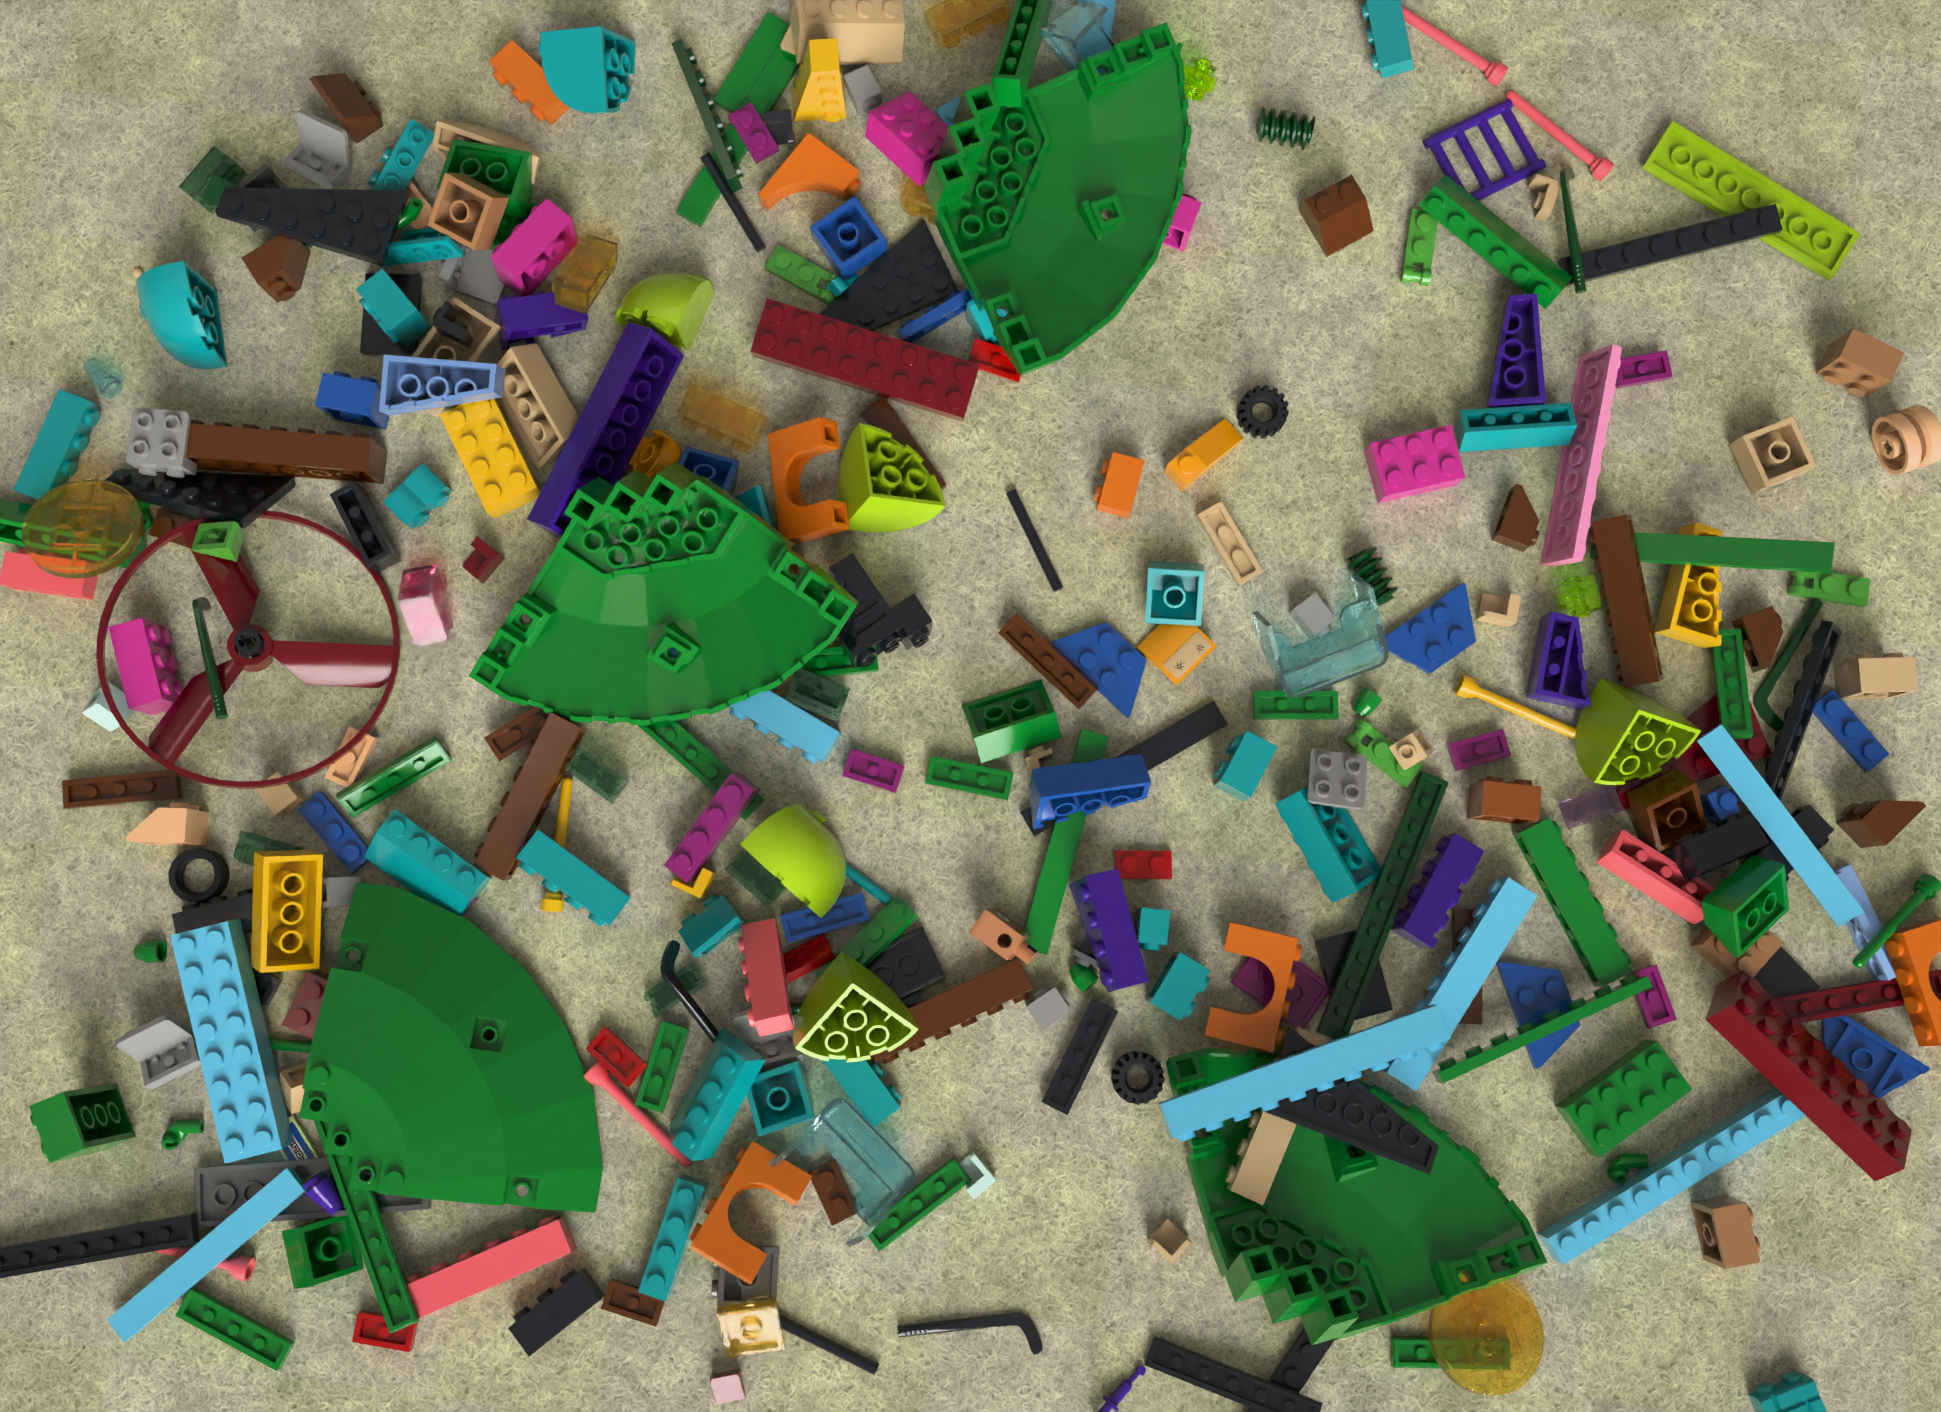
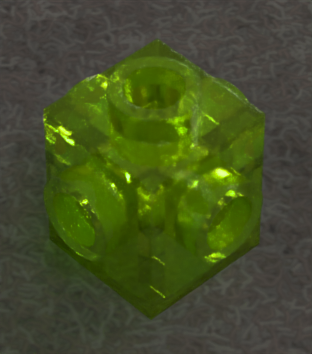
M1192 57L1188 64L1183 63L1186 81L1184 83L1185 97L1201 102L1206 93H1212L1218 78L1214 77L1217 67L1212 66L1208 59Z
M1593 574L1585 577L1573 576L1559 583L1560 593L1556 594V600L1559 610L1565 609L1566 615L1584 618L1589 616L1591 612L1601 610V598Z

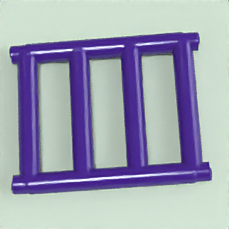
M1510 99L1499 102L1422 141L1426 149H1431L1444 175L1449 176L1465 189L1440 144L1454 137L1481 188L1469 193L1478 201L1546 168L1545 161L1538 159L1512 112L1513 103ZM1500 114L1529 164L1516 171L1487 121ZM1478 126L1504 173V177L1491 182L1464 131Z

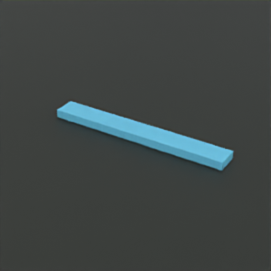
M1719 724L1696 740L1835 924L1841 927L1863 913L1864 910L1723 725Z
M291 1166L282 1171L107 1319L124 1343L134 1337L306 1192L303 1187L304 1182Z

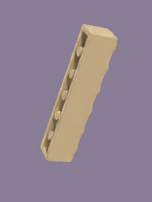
M1293 1027L1299 1035L1314 1046L1329 1042L1300 1027ZM1259 1109L1258 1112L1254 1111L1248 1123V1127L1251 1128L1247 1139L1243 1138L1236 1153L1240 1157L1236 1166L1231 1165L1225 1182L1228 1183L1226 1189L1264 1205L1296 1124L1262 1112Z

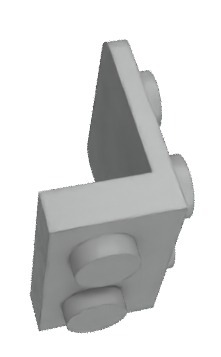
M301 109L296 113L300 144L284 159L285 168L328 189H335L351 171L348 134L340 126Z
M452 239L464 253L462 257L441 261L438 269L439 279L447 289L492 305H497L506 286L499 281L491 259L493 250H473Z
M135 408L132 414L126 462L139 469L138 472L144 475L156 476L157 472H167L166 475L176 478H184L185 474L196 475L197 464L186 457L191 415L186 411Z
M1311 748L1304 762V771L1308 772L1307 801L1312 804L1361 810L1365 805L1368 756Z
M747 1009L732 1015L733 1024L739 1039L766 1059L759 1073L795 1061H804L803 1053L794 1047L793 1029L759 1037L756 1027H751L749 1024ZM792 1014L793 1025H794V1024H795V1019H794V1016H793V1014Z
M168 1015L156 1017L151 1022L137 1029L130 1030L115 1040L117 1048L140 1062L144 1085L150 1090L201 1066L194 1033Z

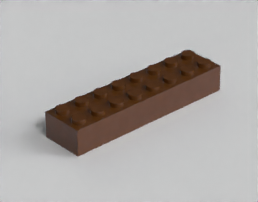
M191 419L186 457L195 462L197 469L384 484L387 451L378 442H375L370 435L364 433H353V436H343V433L337 431L315 434V431L305 428H299L297 432H290L286 428L270 426V430H265L252 424H242V428L232 427L231 424L225 422H214V425H204L202 421Z

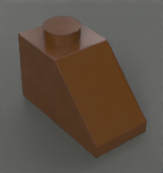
M1516 484L1509 490L1492 541L1523 552L1530 546L1535 545L1540 531L1536 530L1539 519L1522 485Z
M1773 606L1731 621L1734 629H1741L1743 651L1753 673L1769 668L1784 632L1781 627L1782 619Z

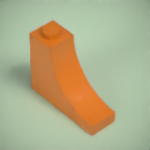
M808 133L758 193L759 201L762 206L770 210L781 199L802 191L826 192L845 201L849 195L853 197L861 187L860 171Z

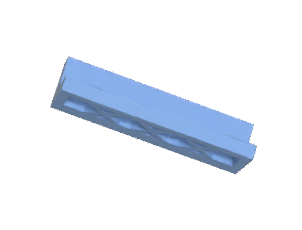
M1848 864L1834 870V872L1864 910L1863 913L1845 923L1860 952L1882 928V925L1852 865ZM1884 943L1866 963L1873 980L1889 981L1896 977Z

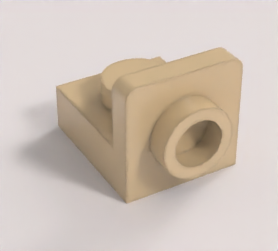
M1535 174L1527 189L1539 192L1533 208H1537L1535 218L1545 221L1552 212L1561 185L1560 181L1554 180L1552 176L1547 174Z
M1419 728L1389 747L1403 770L1410 768L1434 752Z
M1040 746L1028 751L1029 757H1026L1024 761L1030 776L1032 769L1046 766L1045 763L1040 765L1039 760L1052 756V748L1045 750L1044 746Z

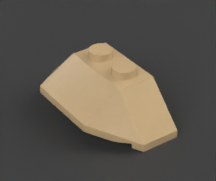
M437 120L432 147L437 154H440L444 163L453 139L527 151L532 155V185L536 183L541 156L527 143L478 125Z

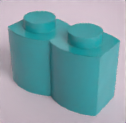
M423 463L406 478L404 483L389 494L384 503L408 527L413 529L416 526H423L429 520L430 516L428 514L434 508H440L446 504L452 490Z

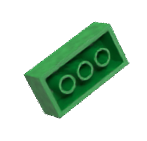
M1644 1040L1555 1105V1107L1588 1153L1601 1157L1690 1092L1692 1088L1657 1041Z
M116 1083L64 1091L29 1106L32 1113L30 1116L31 1123L39 1132L42 1141L41 1150L44 1156L48 1158L49 1163L104 1151L136 1137Z

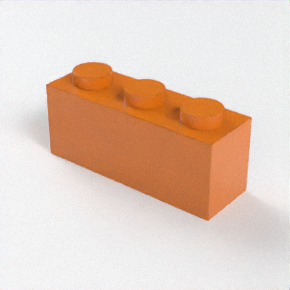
M512 39L489 60L494 71L492 73L494 79L501 86L507 84L512 89L510 93L520 104L526 102L531 107L529 111L538 121L541 122L544 119L551 126L570 108L553 93L546 80L543 68Z

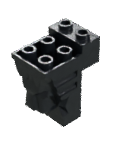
M853 553L829 567V576L859 602L837 635L842 642L841 648L854 669L859 666L862 669L867 668L876 661L874 657L876 653L877 656L882 652L889 654L900 646L898 643L902 641L907 650L913 646L919 648L929 641L928 636L931 634L933 621L915 594L910 595L890 608Z

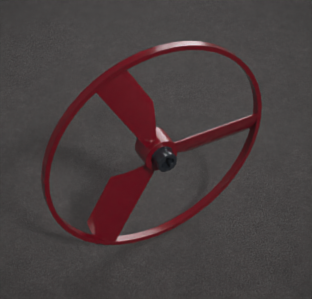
M267 510L258 518L282 520L307 527L332 539L349 551L370 573L384 597L391 617L393 646L272 640L264 628L250 624L260 590L240 553L236 562L192 551L234 630L227 641V650L232 659L217 665L223 696L242 670L248 672L262 671L272 664L274 657L306 685L380 688L387 683L380 703L357 735L332 756L312 767L291 775L261 781L219 780L201 776L174 765L214 710L206 671L191 678L149 735L147 747L127 725L111 694L106 674L105 640L113 608L121 591L137 569L157 550L181 535L184 536L188 546L192 549L199 524L216 523L218 521L201 517L187 522L151 543L124 570L106 601L99 623L96 650L98 676L102 691L120 727L149 757L183 777L204 784L235 789L266 788L301 780L320 772L349 753L373 728L389 701L398 674L400 635L397 617L388 591L377 572L375 573L366 567L359 551L335 532L300 516Z

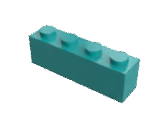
M1366 0V3L1361 5L1364 19H1370L1371 28L1366 29L1369 45L1375 44L1376 53L1371 54L1374 71L1380 70L1381 77L1386 78L1414 70L1401 0Z
M59 389L13 490L56 508L66 495L65 487L69 478L77 471L78 458L81 452L88 446V436L92 427L96 426L99 422L101 407L90 400Z
M1572 403L1460 410L1455 426V435L1459 452L1570 445L1577 423Z
M540 830L535 832L516 857L520 861L518 865L520 869L530 876L534 872L544 879L541 884L553 893L560 890L567 896L564 900L576 910L583 907L590 913L587 918L599 927H602L603 924L610 926L630 900L628 895Z
M830 1058L829 1061L822 1060L872 1129L901 1107L899 1100L902 1098L893 1084L889 1086L885 1084L881 1078L885 1074L875 1061L872 1063L868 1060L846 1062L844 1059Z
M684 1174L677 1177L638 1290L639 1293L665 1302L671 1296L690 1241L688 1238L694 1229L709 1185L708 1182Z

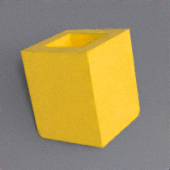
M702 868L695 880L686 883L677 876L676 880L672 879L670 884L700 899H704L716 873Z

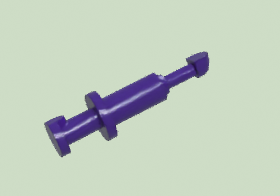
M1138 1366L1128 1380H1123L1108 1398L1104 1395L1102 1398L1106 1403L1098 1412H1110L1112 1408L1117 1412L1119 1409L1116 1406L1132 1389L1133 1381L1140 1374L1142 1376L1145 1374V1367Z

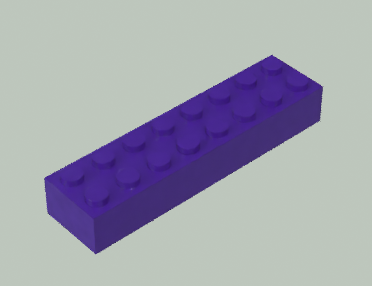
M628 322L527 517V520L559 540L572 520L564 512L579 488L598 477L613 486L622 478L684 357L680 351L651 328Z

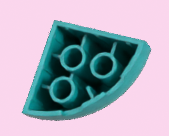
M602 26L540 32L538 48L542 57L544 74L551 90L559 100L572 109L591 114L614 113L620 110V104L627 102L632 90L631 86H628L629 74L634 75L636 47L634 40Z
M185 261L160 265L141 274L136 281L140 312L163 349L175 360L189 367L197 369L227 367L217 289Z

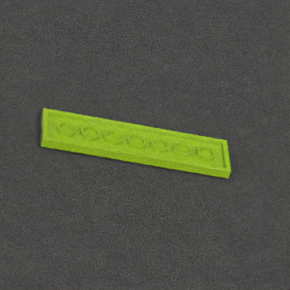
M1673 120L1642 167L1645 171L1722 217L1776 204L1783 230L1780 233L1758 239L1828 281L1835 276L1860 235L1858 231Z

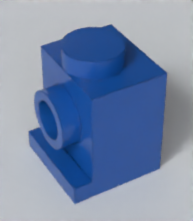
M1719 785L1700 795L1703 813L1708 823L1721 821L1740 811L1737 805L1738 798L1727 785Z

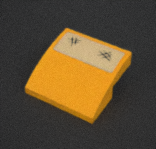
M1160 624L1136 649L1177 686L1217 645L1197 626Z

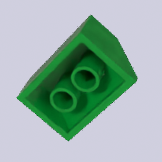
M453 139L437 185L438 190L445 173H463L509 197L504 214L525 218L532 196L531 153Z
M1041 679L962 705L981 763L1062 737L1055 710Z
M1753 854L1702 900L1701 907L1705 925L1733 956L1739 958L1789 911L1784 864Z

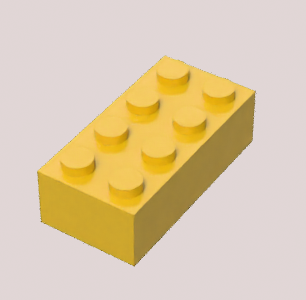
M497 398L460 404L440 414L486 512L492 518L500 517L538 498L541 487Z
M313 849L254 852L251 966L260 973L320 968L323 854Z

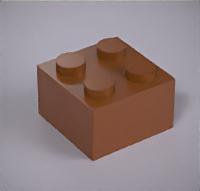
M1487 776L1486 779H1478V783L1469 785L1467 819L1514 824H1527L1539 821L1541 786H1533L1531 780L1515 779L1514 782L1504 783V778Z

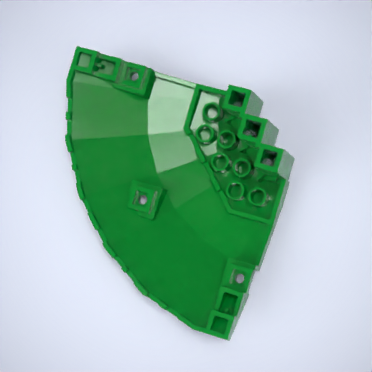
M1167 22L1143 30L1137 37L1114 44L1111 50L1087 57L1085 61L1079 63L1075 70L1028 89L1022 107L1009 108L999 106L990 83L964 91L953 117L954 125L948 127L938 153L940 160L934 161L924 190L934 211L933 219L978 310H986L994 329L993 334L1020 376L1059 362L1113 320L1158 258V253L1182 198L1183 176L1187 165V149L1190 145L1192 132L1187 114L1189 108L1188 99L1185 98L1184 83L1186 81L1183 59ZM1097 69H1104L1106 74H1100ZM1102 212H1107L1110 215V219L1103 218ZM997 309H1003L1006 316H999Z
M677 462L657 473L654 480L637 469L617 481L615 486L598 477L577 490L564 514L572 518L571 522L528 591L516 602L504 624L497 630L486 651L479 657L469 677L505 700L524 706L532 705L544 709L543 712L549 714L551 712L569 717L574 722L592 723L593 721H607L608 724L627 722L630 725H651L654 722L675 721L705 713L709 715L726 709L739 701H745L760 692H766L779 686L791 674L800 669L807 661L835 640L859 602L816 563L812 564L791 550L794 545L793 542L726 490L706 477L695 475ZM790 564L798 565L799 572H792ZM523 614L529 616V623L522 619ZM671 647L678 651L677 656L670 653L669 649Z
M357 882L340 936L341 943L336 968L330 969L308 1056L302 1086L304 1095L299 1115L301 1119L329 1122L324 1153L354 1157L348 1188L377 1191L380 1194L493 1206L511 1204L534 1207V1209L595 1213L603 1173L595 1093L592 1085L584 1078L586 1072L566 1023L555 1011L540 987L534 982L527 969L488 937L471 920L402 888ZM351 950L358 952V958L355 961H351L348 957ZM487 1029H492L495 1032L493 1040L485 1038L484 1034ZM518 1186H526L528 1189L527 1195L520 1196L517 1193Z
M1205 1048L1169 1057L1166 1061L1172 1095L1176 1097L1271 1063L1279 1056L1280 1051H1275L1274 1053H1257V1050L1231 1052L1230 1049ZM1359 1079L1356 1080L1439 1146L1430 1174L1423 1173L1296 1124L1264 1205H1261L1226 1189L1228 1183L1225 1182L1231 1165L1236 1166L1240 1157L1236 1153L1243 1138L1247 1139L1251 1128L1248 1127L1250 1117L1237 1122L1234 1121L1233 1117L1222 1121L1223 1127L1209 1132L1204 1127L1198 1130L1203 1133V1138L1195 1136L1187 1140L1191 1151L1186 1158L1210 1247L1221 1277H1226L1234 1302L1262 1295L1273 1324L1300 1316L1311 1345L1332 1339L1336 1341L1449 1303L1457 1295L1485 1289L1547 1263L1527 1217L1513 1200L1509 1201L1498 1187L1500 1185L1494 1176L1491 1178L1479 1164L1481 1160L1464 1144L1462 1146L1458 1145L1448 1137L1449 1132L1445 1129L1441 1131L1429 1121L1430 1117L1416 1106L1411 1104L1409 1107L1394 1099L1392 1093L1375 1084L1370 1086ZM1260 1108L1250 1111L1251 1115L1254 1111L1258 1112ZM1347 1150L1354 1151L1356 1157H1351ZM1459 1274L1465 1275L1467 1282L1461 1281Z

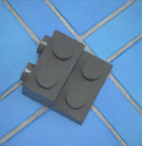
M753 1245L768 1255L751 1285L713 1263V1268H718V1280H712L711 1298H717V1307H776L779 1245Z

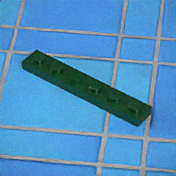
M681 39L671 44L725 177L733 192L743 189L739 178L743 177L738 161L732 162L730 155L734 154L728 138L723 139L721 136V132L725 131L719 115L713 116L711 110L716 108L709 92L706 94L703 92L702 87L707 86L700 70L696 72L693 65L697 64L693 51L691 47L686 49Z

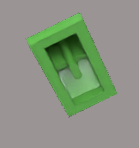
M235 521L199 524L191 550L237 562L244 533L239 523Z

